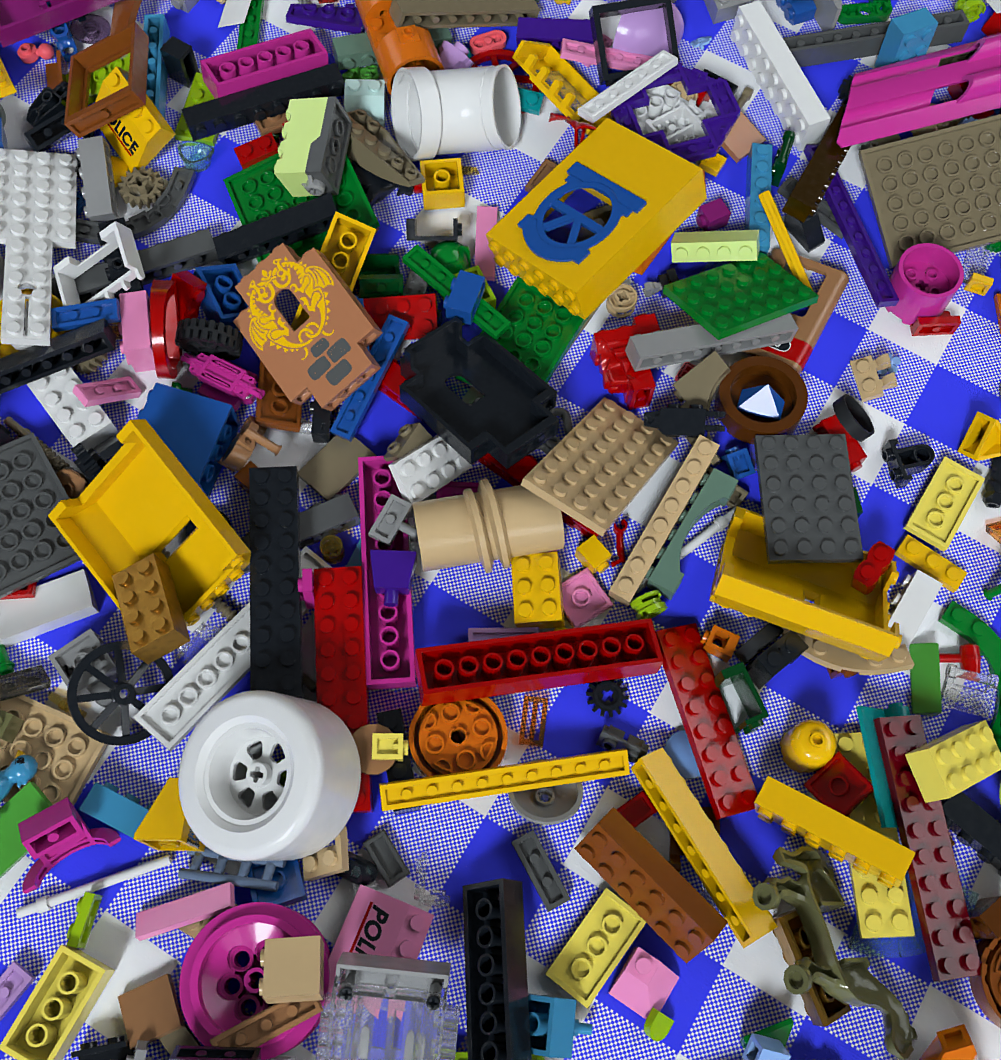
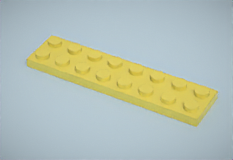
M862 733L834 734L836 738V751L834 755L839 751L872 783ZM874 791L847 816L899 843L897 828H881ZM848 862L860 939L914 937L915 932L905 877L898 888L893 886L890 889L877 882L878 877L869 872L867 875L861 874L852 868V863Z

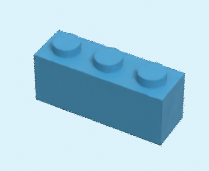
M107 781L104 785L95 782L79 810L134 838L136 830L152 805L148 804L147 808L138 804L141 799L127 792L125 797L118 794L119 788Z

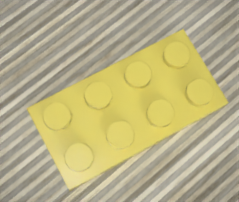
M945 456L939 463L903 529L941 551H946L985 478Z
M605 888L548 968L545 975L588 1009L646 922L632 907L608 888Z

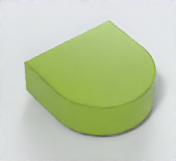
M653 1007L645 1021L644 1032L652 1040L661 1041L669 1033L674 1021Z

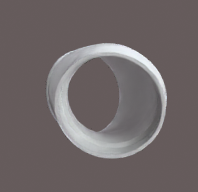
M506 64L431 71L423 66L400 68L395 74L391 92V116L395 139L411 161L431 160L435 155L513 149L520 134L521 102L518 85L512 70Z

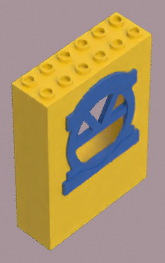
M606 118L596 130L584 139L486 233L489 242L488 247L493 252V259L498 266H504L513 276H519L528 286L533 285L543 296L548 295L557 305H563L572 315H578L585 320L707 199L703 169L615 121ZM583 189L612 206V212L608 222L603 227L563 202L575 190ZM554 210L564 215L546 223L543 222ZM573 222L566 244L553 241L546 235V232ZM581 226L595 234L584 241L576 243Z

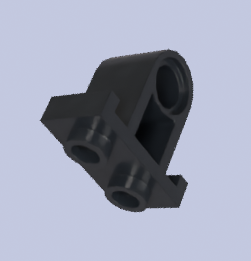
M896 438L888 440L881 449L882 458L887 462L890 470V479L895 483L897 489L906 487L913 479V474L923 472L934 460L935 453L929 445L918 444L897 449L898 439Z

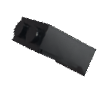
M790 630L745 666L752 682L760 690L789 663L792 664L809 646L796 632Z

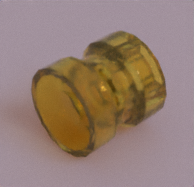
M328 535L321 540L320 551L324 560L330 564L341 562L345 556V549L341 539L335 535Z

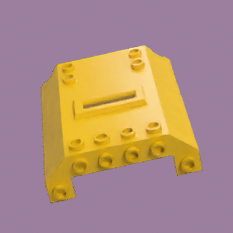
M129 420L116 435L117 439L121 444L124 443V445L78 498L61 500L48 514V517L119 609L112 576L154 553L169 566L186 627L192 626L200 620L201 617L199 615L214 606V600L217 597L222 596L229 590L228 585L232 581L234 582L244 575L243 570L250 564L251 551L147 420ZM191 520L196 529L167 559L162 550Z
M736 506L726 531L725 541L718 555L709 601L717 603L723 608L739 611L745 616L764 620L858 654L864 659L880 662L890 657L893 649L899 648L902 641L899 623L894 622L892 627H888L890 602L887 601V591L891 584L895 585L899 577L895 561L892 560L887 572L880 576L875 589L867 595L851 587L854 572L861 562L768 564L762 514ZM863 550V556H864L863 561L866 560V557H867V555H868V552H867V551H864V550ZM805 599L810 600V601L814 602V604H813V603H810V602H807V601H804V600H805Z

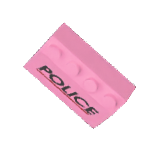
M360 884L328 958L330 970L328 992L340 997V977H337L335 974L336 965L342 952L417 959L434 915ZM356 989L353 998L349 1002L393 1020L403 994Z

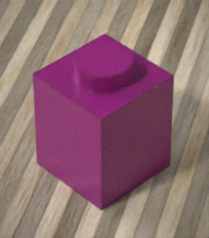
M719 198L699 207L696 222L703 231H715L727 226L731 212L723 200Z

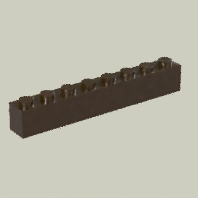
M845 104L841 105L782 209V212L803 223L808 215L811 217L814 215L819 206L817 204L821 202L832 182L831 180H833L851 147L840 148L836 143L847 106Z

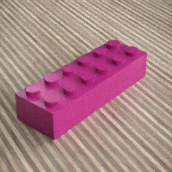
M311 28L200 60L203 81L215 99L329 65L328 52Z

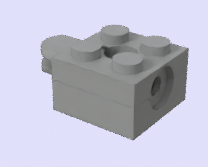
M90 628L48 656L66 686H68L70 676L78 662L90 651L105 643ZM110 652L101 655L91 662L92 666L111 680L117 678L115 659ZM84 671L78 684L77 695L107 692L110 688L87 671ZM106 699L95 702L106 708L112 700Z

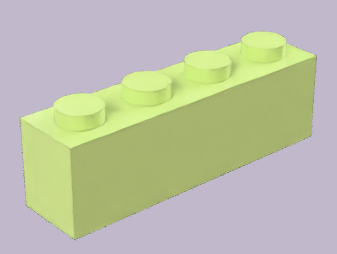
M759 230L675 232L671 241L672 263L757 261L760 251Z

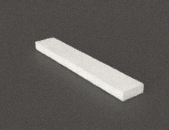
M662 50L579 107L578 115L593 124L678 64V58Z

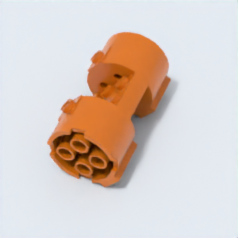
M354 0L390 95L395 74L402 67L423 66L429 71L444 70L428 29L415 26V24L396 27L389 13L392 0Z

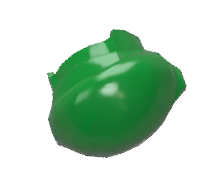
M448 240L440 242L428 253L452 274L471 268V252L468 246H464L459 242Z

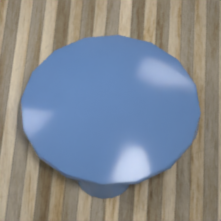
M681 730L672 734L665 743V752L670 756L674 766L684 779L697 778L700 776V772L686 731Z

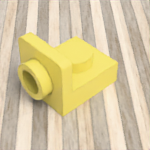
M373 733L372 760H398V762H403V755H408V740H404L403 733Z

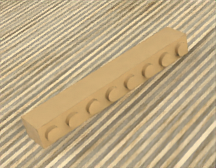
M699 435L611 586L608 594L609 597L629 607L650 567L654 564L660 550L665 545L669 535L715 458L720 447L719 444Z

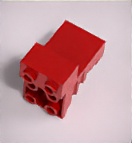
M643 313L634 317L632 326L623 325L617 329H603L593 334L590 358L595 366H599V373L602 374L603 388L608 389V392L611 394L623 393L628 410L650 406L656 387L651 369L635 372L625 352L630 336L653 333L660 330L655 313Z

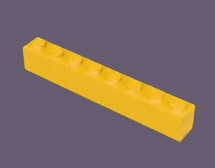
M663 747L641 757L631 767V770L721 914L728 921V925L743 949L777 928L778 926L773 920L772 914L768 910H761L755 906L752 898L754 888Z

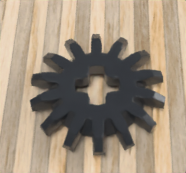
M613 679L596 682V686L589 684L588 687L593 692H586V696L593 698L587 701L588 705L595 703L596 706L592 709L593 712L601 709V717L604 716L605 711H608L609 717H613V710L618 714L622 713L618 707L626 708L627 705L622 701L629 700V696L623 695V692L627 691L628 688H620V685L623 683L621 679L618 683H615ZM602 691H612L611 697L614 700L612 702L609 700L604 702L602 700Z

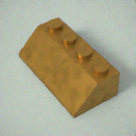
M796 909L774 917L773 920L778 927L772 931L778 939L783 951V958L788 966L794 965V961L804 957H808L815 963L809 940ZM812 982V988L808 993L800 994L804 1002L805 1011L813 1025L828 1026L851 1011L850 1005L838 1001L814 982Z

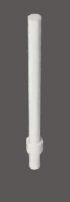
M736 507L732 508L725 515L718 516L713 520L712 525L683 546L680 560L716 532L723 531L728 527ZM647 578L644 579L636 594L646 588Z
M168 854L50 897L45 895L37 898L36 902L17 908L16 915L20 919L37 912L42 914L52 910L53 906L84 896L85 892L92 893L172 864L171 857Z

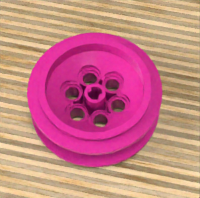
M252 902L235 906L208 922L195 937L186 953L179 982L181 1008L189 1028L204 1046H212L210 1039L272 1006V1004L266 1003L263 996L259 995V987L255 984L258 980L256 975L259 972L262 975L264 974V967H261L260 952L261 949H265V939L321 935L324 942L323 1000L320 1001L324 1011L258 1046V1048H261V1060L279 1056L295 1048L308 1038L324 1017L332 993L328 992L330 983L328 958L331 952L319 929L299 912L288 907L266 902ZM246 951L250 956V961L247 966L242 967L238 963V957L242 952ZM233 978H236L240 983L239 991L236 994H232L228 989V984ZM249 999L254 1000L257 1006L253 1015L247 1014L244 1008L245 1003Z

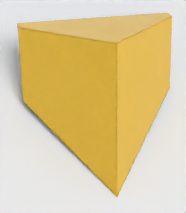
M977 411L957 452L975 461L1001 456V424L999 420Z

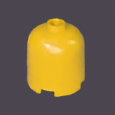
M818 720L799 722L787 730L781 738L782 759L790 769L798 773L815 772L833 758L836 751L835 735L826 724Z

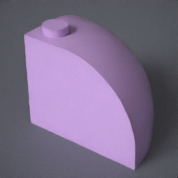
M672 3L677 45H679L684 33V22L679 10ZM663 8L621 15L612 48L653 57L662 50L669 53Z

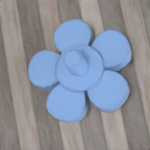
M712 37L697 38L690 42V46H693V48L700 46L702 50L704 45L710 43Z
M888 353L891 368L879 370L878 374L880 376H885L888 372L889 374L893 372L896 374L898 372L896 366L901 364L900 358L893 357L891 353Z

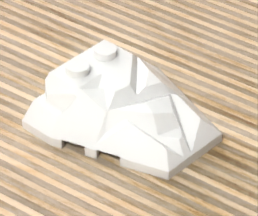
M669 85L647 89L646 92L650 99L649 106L633 109L643 135L663 130L669 145L704 137L705 133L701 127L702 120L716 116L708 108L704 111L697 107L696 101L693 99L689 101L680 97L681 92Z

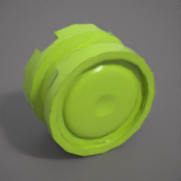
M958 0L954 6V11L963 10L969 22L972 23L980 18L979 15L981 13L984 14L986 5L982 0Z
M659 590L645 593L630 603L632 610H635L637 613L635 615L637 620L653 618L668 608L666 603L661 600L662 595Z

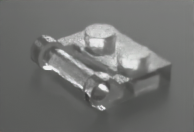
M948 664L941 690L942 707L988 718L998 686L999 676L991 673L985 675L960 669L954 664ZM956 677L986 684L985 691L954 684Z

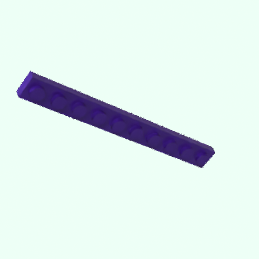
M819 144L806 145L804 153L808 162L811 160ZM837 171L824 195L876 307L896 306L899 298Z

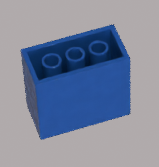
M155 383L153 389L148 392L147 402L144 409L140 410L138 419L147 420L209 498L223 467L218 462L236 437L241 425L231 404Z

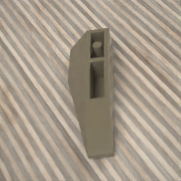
M362 109L347 112V115L353 122L346 153L351 160L378 177L399 185L411 187L425 183L424 176L391 134L378 121H375Z

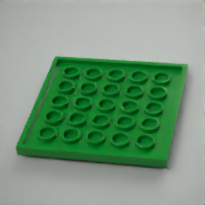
M278 153L223 179L242 225L258 221L263 217L271 216L281 210L292 208L319 196L293 197L274 174V166L277 160L280 159ZM346 154L339 194L334 195L333 198L341 214L376 229L380 227V224ZM328 231L291 244L289 247L299 257H302L305 252L313 247L320 250ZM272 252L257 257L258 263L267 258Z

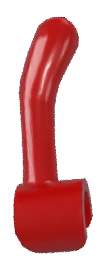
M624 519L621 520L623 529L617 528L615 523L613 525L619 559L610 563L611 567H615L619 563L624 564L626 561L623 534L626 532L628 524Z

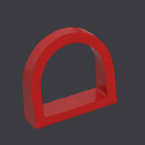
M153 280L150 290V319L155 370L158 379H175L183 368V361H181L182 349L175 344L176 330L179 322L176 280Z

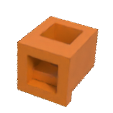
M714 624L710 631L705 630L700 642L704 644L702 649L706 650L707 653L727 663L735 651L740 636ZM714 641L719 642V643H720V647L717 646V645H715V644H713V642H714Z

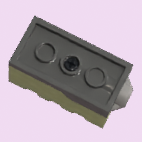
M336 96L290 99L288 109L286 110L288 122L282 128L284 140L281 141L278 147L280 159L277 160L274 166V174L293 197L320 196L331 193L332 196L338 195L353 122Z

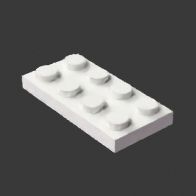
M439 435L388 465L403 500L411 504L422 501L473 467Z

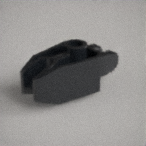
M63 81L54 89L46 87L29 107L26 120L33 127L66 109L68 82Z

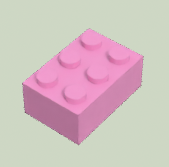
M146 290L119 294L121 322H118V329L123 340L119 342L121 353L126 355L128 365H132L136 373L155 370L151 335L150 298Z

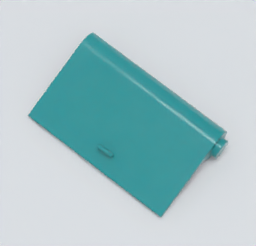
M902 702L888 704V709L857 706L856 709L881 828H898L874 719L909 716V707L903 706Z

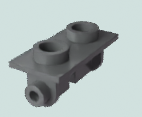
M611 724L610 726L604 725L596 745L606 751L625 748L628 751V760L632 763H636L647 754L649 745L645 744L646 741L631 734L626 741L623 739L624 731Z

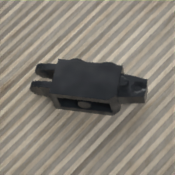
M667 404V408H660V411L644 413V426L659 429L666 437L698 438L699 435L707 438L708 432L725 431V426L708 425V418H725L726 412L708 411L703 409V405L691 404L689 408H680V404Z

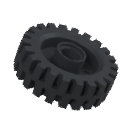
M185 318V320L182 319L178 322L175 344L180 349L191 352L193 355L203 353L210 356L212 354L220 359L236 360L241 355L244 336L241 332H238V329L232 328L230 325L225 326L221 322L215 323L214 320L207 321L203 318L200 320L197 318Z

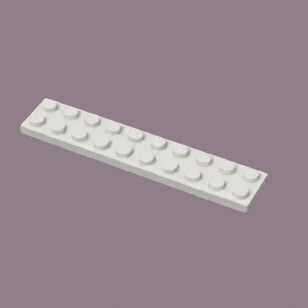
M307 546L300 551L301 578L302 569L312 568L314 576V569L332 568ZM302 601L303 617L310 610L306 609L305 601ZM250 602L133 717L135 721L170 752L193 730L202 717L218 704L250 671Z

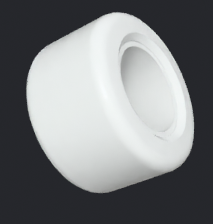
M264 690L246 691L230 696L216 704L202 717L192 731L185 745L179 768L178 787L181 807L187 823L196 837L207 848L221 856L240 861L300 859L326 847L344 829L358 800L361 783V765L358 749L351 732L345 723L328 708L310 700ZM278 744L281 745L285 758L279 763L272 757ZM287 771L285 786H282L280 784L281 773ZM273 791L278 800L271 809L266 810L265 795Z

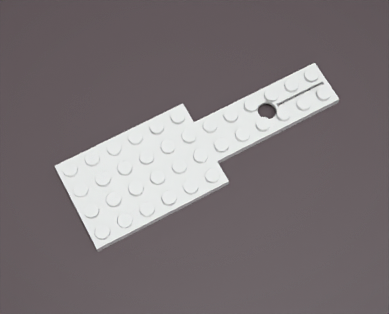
M0 148V244L6 245L1 344L50 346L53 248L76 249V155ZM28 284L36 289L32 291V294L26 295L22 294L19 287ZM25 299H29V302L26 301V313H25Z

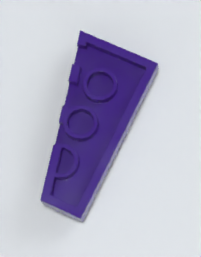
M290 4L286 14V23L311 26L352 34H360L364 29L357 7H354V4H345V7H334V4H326L322 7H317L316 4Z

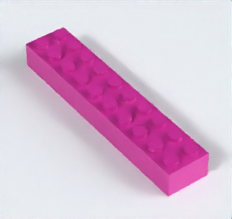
M384 456L358 457L365 663L368 690L417 687L414 665L415 642L412 586L408 595L399 594L398 606L388 607L384 605V594L376 593L373 583L370 550L410 551L409 535L400 530L390 547L368 535L390 495L393 494L403 499L388 466L394 461H386L383 458ZM407 516V518H406L405 521H404V522L407 523V524H409V523H408V516Z

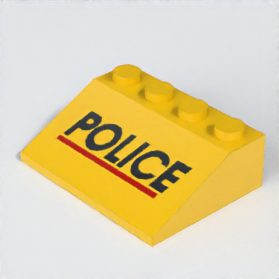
M116 66L103 80L95 102L128 86L129 72ZM147 94L146 105L99 128L119 157L128 166L131 173L134 167L137 170H140L142 166L145 168L176 135Z

